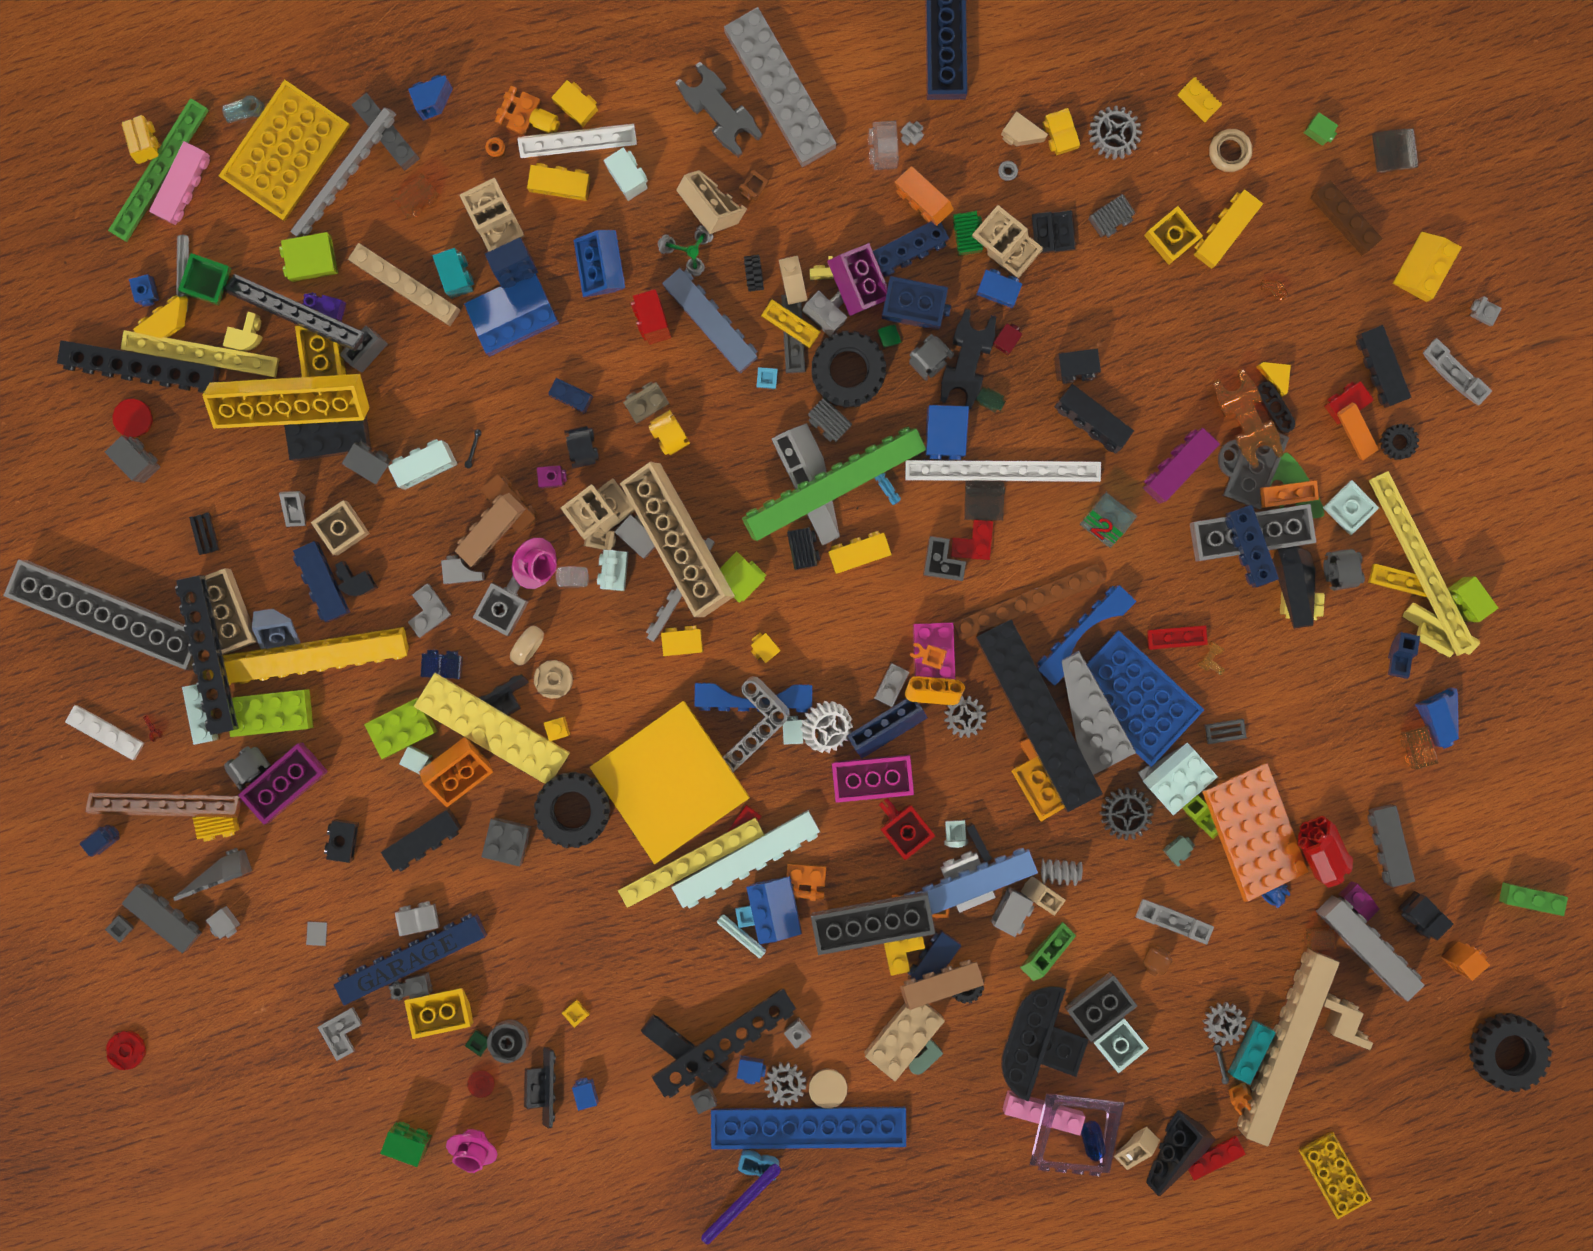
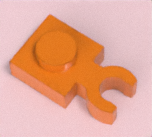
M914 643L913 646L919 648L920 651L918 654L910 653L911 657L914 659L922 657V664L939 670L942 669L947 655L946 650L928 645L925 650L920 644Z
M1242 1082L1228 1090L1231 1103L1239 1115H1242L1244 1107L1251 1110L1252 1106L1248 1101L1252 1099L1247 1083Z

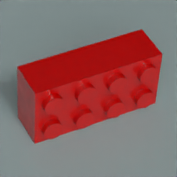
M656 289L633 295L634 301L631 302L635 317L638 319L636 323L644 341L647 340L649 345L671 339V333Z

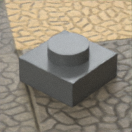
M120 914L105 930L120 943L135 927Z

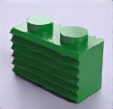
M977 211L954 214L952 218L958 256L981 253L984 246L972 237V234L982 224L981 215L978 216Z

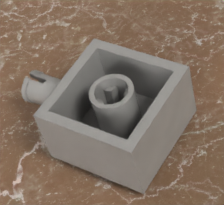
M513 576L507 587L504 588L491 583L473 618L506 636H511L528 604L527 600L519 597L517 594L521 585L517 583ZM503 605L505 612L498 614L499 610L497 607Z

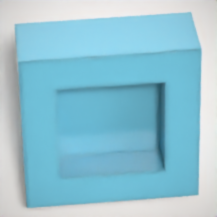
M758 367L757 388L776 389L778 369Z
M750 905L735 908L739 928L755 925Z

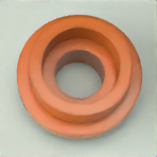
M490 138L485 145L486 152L491 157H500L505 151V144L500 138ZM494 145H499L497 151L492 150Z

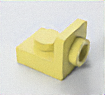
M825 265L813 266V269H810V280L833 279L830 267L825 268Z

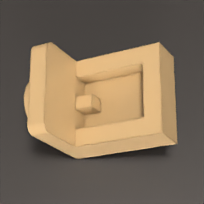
M598 529L585 539L584 546L611 550L616 542L615 532L608 531L605 533L602 529Z

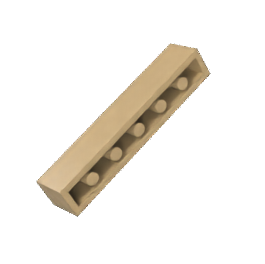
M360 243L357 244L348 258L353 264L450 327L461 311L458 307Z

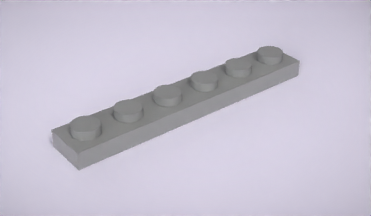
M709 538L706 541L704 540L710 551L715 542ZM678 587L676 590L672 589L667 597L669 602L666 607L662 606L656 615L659 617L655 624L651 623L646 633L649 634L647 636L649 640L655 642L682 598Z

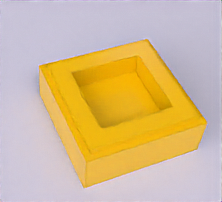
M575 1000L562 1012L574 1028L589 1016L587 1010L578 1000Z

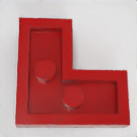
M973 520L972 539L952 538L951 557L990 560L993 521Z

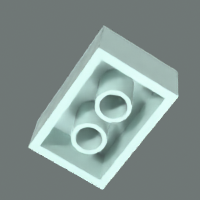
M436 439L427 443L428 447L422 450L417 448L410 451V455L405 458L400 456L392 460V464L388 467L397 486L406 490L458 465L448 443Z
M1186 743L1144 779L1143 782L1172 815H1175L1218 776L1198 753Z

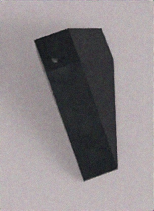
M1297 546L1277 549L1272 561L1279 577L1278 581L1293 629L1313 626L1316 569L1311 553Z
M1180 1110L1176 1112L1165 1129L1167 1133L1164 1141L1160 1143V1152L1157 1160H1154L1146 1181L1157 1196H1161L1206 1153L1215 1141V1137L1202 1124Z

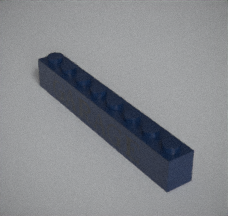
M470 913L460 918L462 922L457 924L451 922L443 926L444 930L439 933L436 930L425 935L426 939L422 941L416 939L408 943L409 947L404 950L399 947L390 952L391 956L387 958L381 956L373 960L374 964L368 967L364 964L356 968V973L350 976L349 973L339 976L334 987L343 1005L355 1001L485 938L487 933L478 914L472 916Z

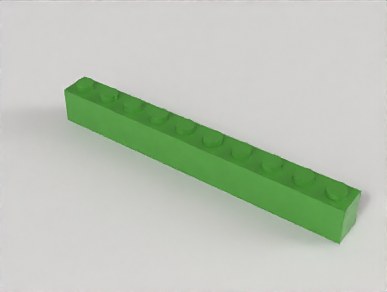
M905 427L898 431V435L894 437L891 435L882 439L881 444L867 447L865 449L866 452L861 455L857 453L850 456L848 462L844 464L837 463L831 467V471L818 473L814 476V480L810 482L804 481L797 485V489L781 493V497L777 500L770 499L763 503L762 508L749 510L746 512L747 516L743 517L742 520L751 538L758 541L925 451L926 448L917 429Z

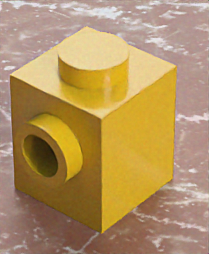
M759 633L752 639L754 643L751 645L753 648L751 652L757 659L762 658L765 663L781 651L767 633L764 635Z

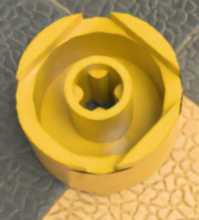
M671 410L650 421L649 430L655 439L659 437L660 442L658 443L665 455H672L690 444Z

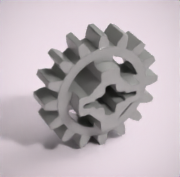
M962 696L958 704L947 705L950 710L944 711L948 715L944 722L950 723L947 729L953 728V735L959 732L960 738L963 737V734L970 738L971 732L977 735L976 729H983L980 724L986 723V720L982 719L986 712H981V709L984 707L983 705H976L978 703L977 699L971 702V696H968L966 700ZM967 704L972 705L976 711L971 712L968 710ZM959 706L957 714L952 715L954 709ZM964 711L970 715L966 723L963 719H960ZM974 719H977L976 724L971 728L970 724ZM954 722L961 723L963 726V730L957 728L954 725Z
M1218 1002L1217 1008L1210 1006L1212 1012H1205L1208 1019L1203 1020V1023L1207 1024L1203 1028L1205 1032H1209L1207 1036L1210 1039L1213 1038L1216 1044L1220 1040L1223 1046H1225L1226 1041L1230 1045H1233V1039L1239 1041L1238 1035L1245 1034L1241 1029L1247 1028V1025L1242 1023V1021L1246 1020V1017L1240 1016L1242 1011L1240 1009L1236 1010L1234 1004L1229 1007L1227 1002H1224L1223 1006ZM1225 1011L1231 1012L1235 1016H1227ZM1224 1019L1227 1021L1225 1028L1222 1026ZM1215 1031H1221L1224 1036L1217 1035Z
M779 1062V1068L773 1065V1072L767 1071L769 1078H765L764 1082L768 1085L764 1089L765 1091L770 1090L767 1096L768 1098L773 1096L774 1103L780 1100L782 1106L784 1101L791 1105V1100L798 1102V1095L803 1097L804 1093L801 1089H806V1085L802 1082L806 1081V1077H801L802 1070L796 1071V1064L790 1067V1062H787L786 1066ZM787 1071L785 1074H779L780 1072ZM794 1076L798 1080V1086L793 1083ZM772 1081L777 1085L776 1092L773 1089ZM789 1081L788 1085L782 1087V1082ZM786 1093H791V1095L783 1096Z

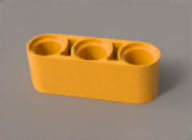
M914 676L909 680L905 696L912 702L956 705L961 700L965 686L956 679Z

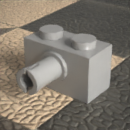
M818 291L805 304L802 310L829 337L847 319V316L838 309L844 303L840 291L830 300Z

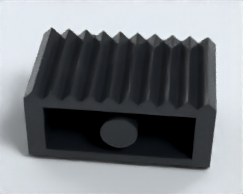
M810 527L788 531L787 535L794 570L818 566L817 562L820 561V555L818 550H814L813 545L814 542H817L815 531H811Z

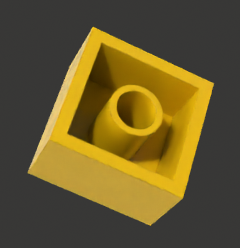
M1179 206L1173 209L1144 235L1168 265L1203 237Z

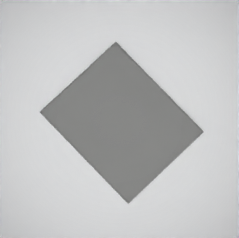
M308 922L306 945L326 946L327 923Z

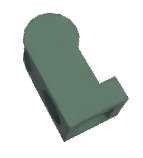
M932 1039L927 1042L926 1047L909 1064V1069L913 1074H922L943 1055L941 1048Z

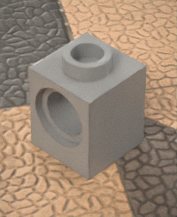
M800 1017L784 1028L785 1036L795 1048H798L811 1037V1031Z

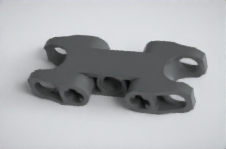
M698 62L695 66L703 78L702 83L692 88L679 79L675 82L676 86L694 113L698 114L705 109L717 124L711 130L713 135L723 147L739 158L742 155V151L735 142L736 136L741 132H748L755 139L760 140L762 133L756 126L753 117L742 105L735 111L720 95L727 89L724 83L713 71L709 70L701 62Z

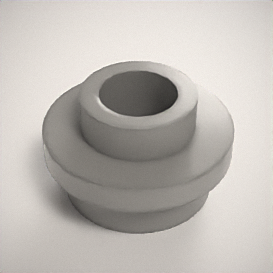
M1012 161L1003 162L998 169L1000 178L1005 181L1013 180L1018 173V168ZM1006 168H1009L1011 170V174H1006L1004 170Z

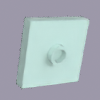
M1350 480L1323 509L1349 535H1352L1379 507L1353 480Z

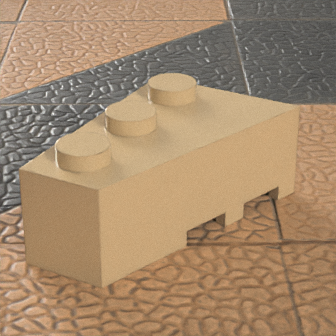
M700 170L684 175L676 191L709 234L739 224L747 208L743 205L741 207L731 200L732 196L723 194L717 189L718 185Z

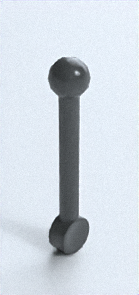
M1215 1044L1213 1049L1217 1053L1223 1077L1221 1081L1223 1084H1228L1229 1078L1226 1077L1220 1053L1222 1048L1219 1044Z

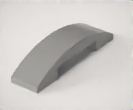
M1435 338L1423 351V355L1455 389L1476 405H1480L1492 390L1482 380L1475 378L1450 354L1451 351Z
M1145 899L1141 900L1135 916L1206 945L1214 929L1212 925Z

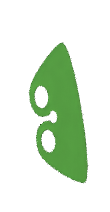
M1284 453L1272 482L1280 480L1283 484L1310 481L1298 462L1289 453ZM1320 498L1319 500L1295 503L1296 506L1310 504L1313 519L1324 516V509Z

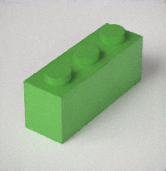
M1505 882L1502 883L1499 897L1500 902L1508 905L1560 916L1565 915L1568 900L1567 896Z

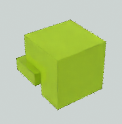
M737 551L720 568L735 596L734 598L739 603L744 601L765 580L764 577L766 576L753 561L748 563Z

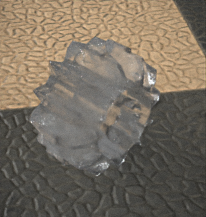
M576 566L559 567L556 574L557 585L564 588L586 587L589 581L588 569Z

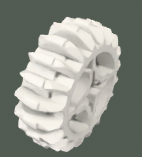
M824 701L823 705L817 703V708L815 709L810 707L812 712L810 714L805 713L807 719L802 720L804 726L800 727L805 743L813 750H818L821 753L823 751L830 753L831 748L837 751L838 745L843 747L842 742L844 740L848 741L846 736L851 733L850 728L853 727L850 722L852 718L848 710L843 708L841 704H836L833 701L830 703ZM836 715L838 716V719H839L838 725H836V720H835ZM815 729H818V738L815 737Z

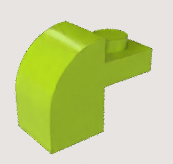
M1196 795L1183 807V810L1200 828L1214 839L1218 832L1209 808Z

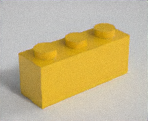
M536 163V166H530L527 189L532 193L587 201L591 178L584 170L575 169V172L567 171V168L556 166L554 169L548 168L546 164Z
M879 531L868 534L869 538L861 540V537L850 540L849 545L843 546L841 543L832 546V551L828 553L835 574L891 556L885 534H880Z

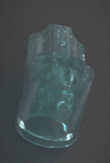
M250 95L246 96L243 100L223 105L222 111L226 121L231 123L252 116L259 117L265 106L255 96ZM256 102V108L250 110L251 105Z

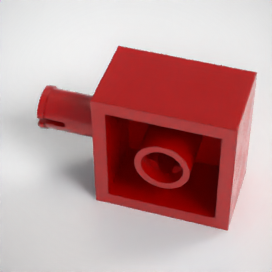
M885 798L884 802L888 807L883 802H880L878 806L881 807L889 819L880 827V830L902 858L906 860L933 839L935 834L911 804L898 811L889 798ZM904 828H907V829L912 828L911 831H910V832H911V835H910V836H908L907 834L903 835V834H904V830H903Z

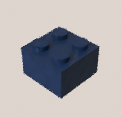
M521 237L485 253L493 274L503 289L513 287L517 282L530 279L534 274L538 273Z

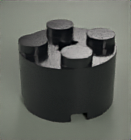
M583 426L564 430L565 436L569 435V437H566L570 461H575L572 464V469L596 464L595 461H598L599 456L597 447H592V442L595 439L593 429Z

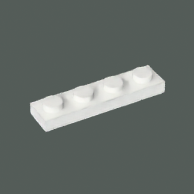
M74 705L65 723L131 760L137 758L144 745V742L78 705Z

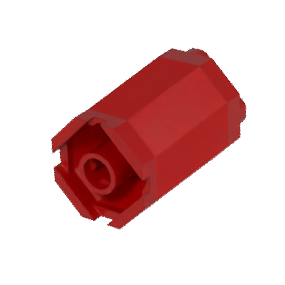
M1319 816L1302 823L1299 828L1297 846L1302 849L1314 877L1328 888L1342 884L1345 880L1343 876L1346 873L1349 875L1352 871L1353 857L1348 854L1336 825L1324 816Z

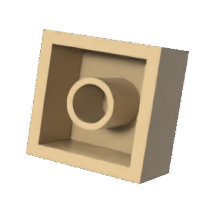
M344 500L311 522L331 553L337 556L370 534L349 502Z

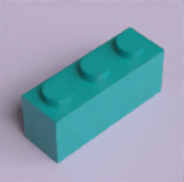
M1253 1019L1228 1072L1234 1078L1251 1085L1276 1032L1272 1028Z

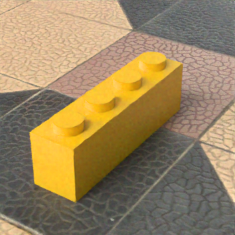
M1245 189L1233 196L1230 200L1233 203L1230 208L1227 209L1225 207L1218 216L1220 221L1217 225L1213 223L1206 232L1209 234L1205 240L1201 238L1194 247L1197 251L1193 255L1211 269L1216 266L1263 205L1261 201Z

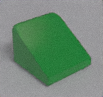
M895 324L877 329L883 349L902 343Z

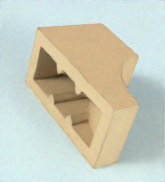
M1146 1126L1136 1132L1122 1148L1117 1150L1114 1157L1128 1170L1151 1157L1160 1139Z

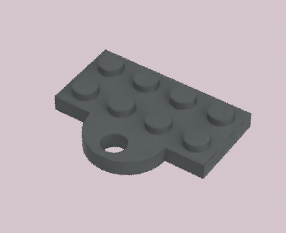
M1252 423L1245 440L1236 439L1223 445L1218 454V465L1220 470L1230 477L1223 496L1247 506L1252 505L1253 508L1260 510L1262 506L1260 488L1270 486L1289 437ZM1226 450H1231L1234 454V458L1231 461H1227L1224 458Z

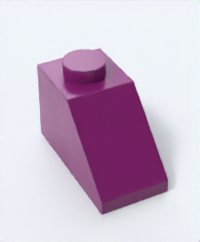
M1353 881L1338 894L1354 907L1352 910L1357 914H1361L1367 921L1380 910L1374 900Z

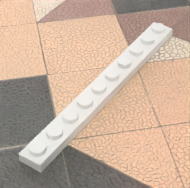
M906 460L905 480L1100 482L1101 462Z

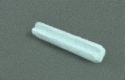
M722 915L717 920V923L758 958H761L766 953L764 947L727 916Z

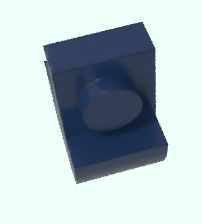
M1400 632L1394 638L1388 658H1390L1388 675L1404 679L1410 677L1412 658L1418 655L1420 636Z

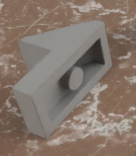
M300 491L280 492L279 496L286 527L306 526L305 495Z

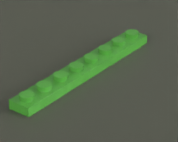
M190 98L158 149V157L152 159L109 228V232L128 242L159 192L183 141L186 143L190 142L209 110Z

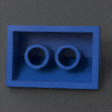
M597 230L573 240L583 297L608 294L625 289L616 230Z
M790 876L755 882L746 887L759 944L776 942L802 934Z

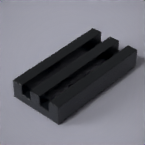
M207 512L202 515L189 517L199 555L219 551L210 513ZM204 518H206L213 548H210L203 522ZM196 520H198L206 550L203 549Z
M973 823L968 824L966 829L984 862L991 860L992 858Z

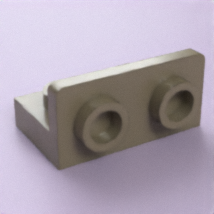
M649 382L642 387L643 390L637 394L633 392L625 397L626 401L623 403L636 424L670 404L657 382L654 384Z

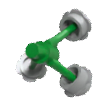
M703 225L698 226L697 231H695L696 244L683 247L676 245L675 240L665 234L658 241L659 251L663 254L671 253L674 249L686 252L691 257L686 264V270L690 275L699 276L704 271L705 266L699 258H696L699 254L698 248L700 244L711 242L713 235L709 234Z

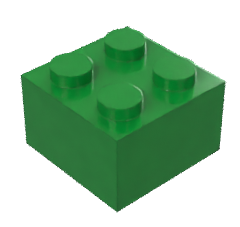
M190 253L178 291L219 306L231 268L219 262Z
M395 1122L387 1133L380 1154L418 1167L426 1154L432 1135H429L428 1131L418 1128L416 1130L410 1128V1125L407 1123Z

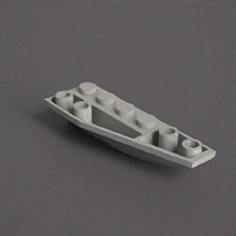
M807 423L771 438L795 489L798 488V484L804 481L810 482L814 480V476L818 473H827L824 458ZM833 501L807 514L822 546L840 537Z

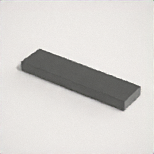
M781 295L782 306L802 319L801 302L788 305L786 295ZM784 332L786 374L804 373V344Z

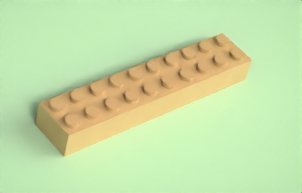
M1310 948L1301 957L1302 965L1300 970H1297L1294 975L1295 983L1293 988H1290L1287 993L1288 1001L1286 1006H1283L1280 1011L1281 1019L1279 1024H1276L1273 1029L1276 1034L1266 1052L1265 1060L1259 1066L1258 1071L1260 1073L1258 1078L1254 1079L1252 1083V1099L1248 1101L1252 1108L1248 1110L1245 1107V1112L1239 1117L1237 1123L1239 1131L1247 1139L1265 1146H1269L1340 963L1332 957Z

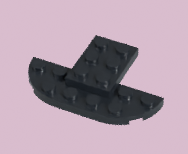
M1061 987L1040 988L1031 992L1022 1000L1015 1013L1002 1052L1001 1069L1006 1084L1014 1094L1028 1102L1041 1064L1077 1077L1089 1041L1086 1038L1054 1027L1066 989Z

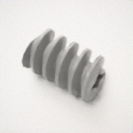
M1042 859L1041 878L1043 884L1046 883L1047 878L1050 879L1051 884L1057 879L1059 885H1061L1062 880H1065L1066 885H1069L1070 881L1073 880L1074 886L1077 885L1078 881L1082 880V862H1078L1076 867L1074 861H1071L1068 866L1066 860L1060 865L1059 860H1055L1054 864H1052L1051 859H1048L1045 864L1044 859Z

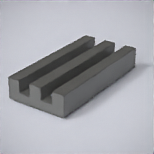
M1244 719L1204 725L1207 744L1247 738ZM1240 724V727L1210 732V728ZM1237 731H1241L1242 733L1241 735L1228 736L1216 739L1211 738L1212 735H1219Z

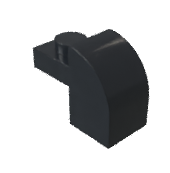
M345 561L335 565L337 568L335 572L341 581L344 580V583L338 585V587L345 594L363 596L378 588L369 571H363L354 576Z

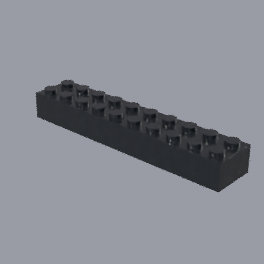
M1012 619L976 637L980 649L1025 735L1029 739L1065 811L1070 812L1103 795Z

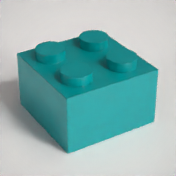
M452 248L432 255L444 291L451 299L473 292L472 285H475L472 275L465 268L468 267V263L462 252Z

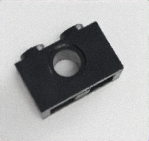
M335 819L332 820V823H329L327 835H330L329 843H326L324 854H327L326 860L346 863L354 860L359 822ZM338 836H342L345 839L343 846L337 843Z

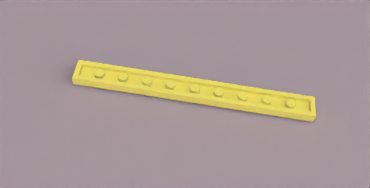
M1389 471L1372 478L1369 482L1456 655L1459 656L1476 648L1477 646Z

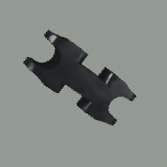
M965 309L961 321L956 327L952 341L953 345L960 346L961 349L956 367L949 365L945 367L941 381L940 403H946L951 390L961 389L966 394L965 406H969L970 411L980 392L984 375L975 373L980 352L986 354L991 352L995 338L996 317L991 315L985 329L975 330L969 323L971 310Z

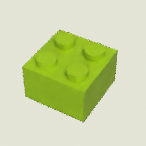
M1476 576L1463 577L1448 588L1464 621L1480 622L1498 609V606Z

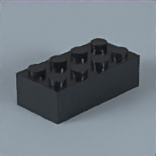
M367 415L364 420L284 425L289 460L294 462L348 454L355 442L360 443V441L371 447Z

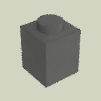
M706 1084L691 1091L690 1097L698 1114L717 1105V1099L710 1085Z

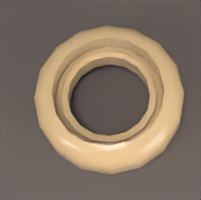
M1238 129L1220 131L1212 139L1209 146L1211 162L1217 169L1224 172L1241 170L1249 163L1252 156L1250 138ZM1234 140L1240 145L1241 156L1238 160L1227 161L1221 156L1220 146L1224 141Z
M537 626L527 628L510 652V660L517 665H524L539 648L544 638V632Z

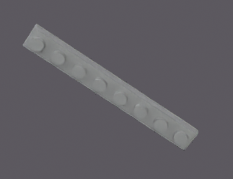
M383 108L290 232L297 237L307 236L313 228L311 226L315 221L321 219L326 206L331 205L336 198V193L346 186L348 177L356 173L361 160L369 156L370 148L381 140L383 131L394 123L395 112L391 109Z

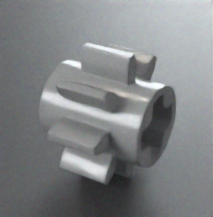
M909 121L900 131L903 135L901 140L907 146L910 143L915 146L924 136L921 132L923 126L917 121L914 124Z

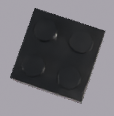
M1098 348L1059 353L1054 358L1057 381H1062V384L1074 383L1075 380L1080 378L1082 382L1091 381L1101 372Z

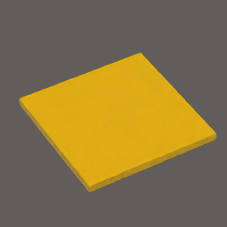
M685 701L676 705L590 767L654 864L750 798Z

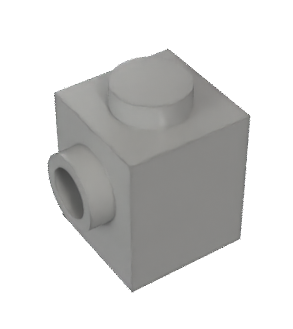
M227 906L221 908L206 920L210 925L212 934L215 937H219V939L225 936L227 938L231 937L237 932L236 928L241 925Z

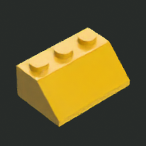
M1421 232L1393 284L1425 302L1432 300L1462 247L1444 237Z
M463 988L404 1001L412 1039L467 1028L474 1023L470 1003Z

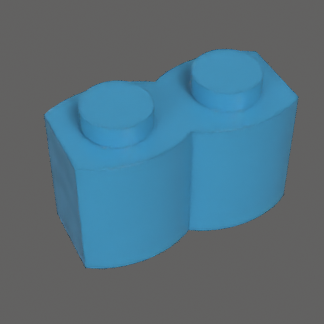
M744 1149L738 1162V1170L746 1175H757L760 1177L772 1164L779 1166V1160L771 1155H760L754 1150Z

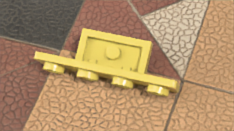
M1412 603L1403 613V617L1419 626L1417 636H1420L1422 643L1429 645L1439 653L1450 658L1455 651L1437 615L1416 603ZM1472 636L1476 646L1478 647L1480 644V640ZM1476 648L1465 653L1470 655Z

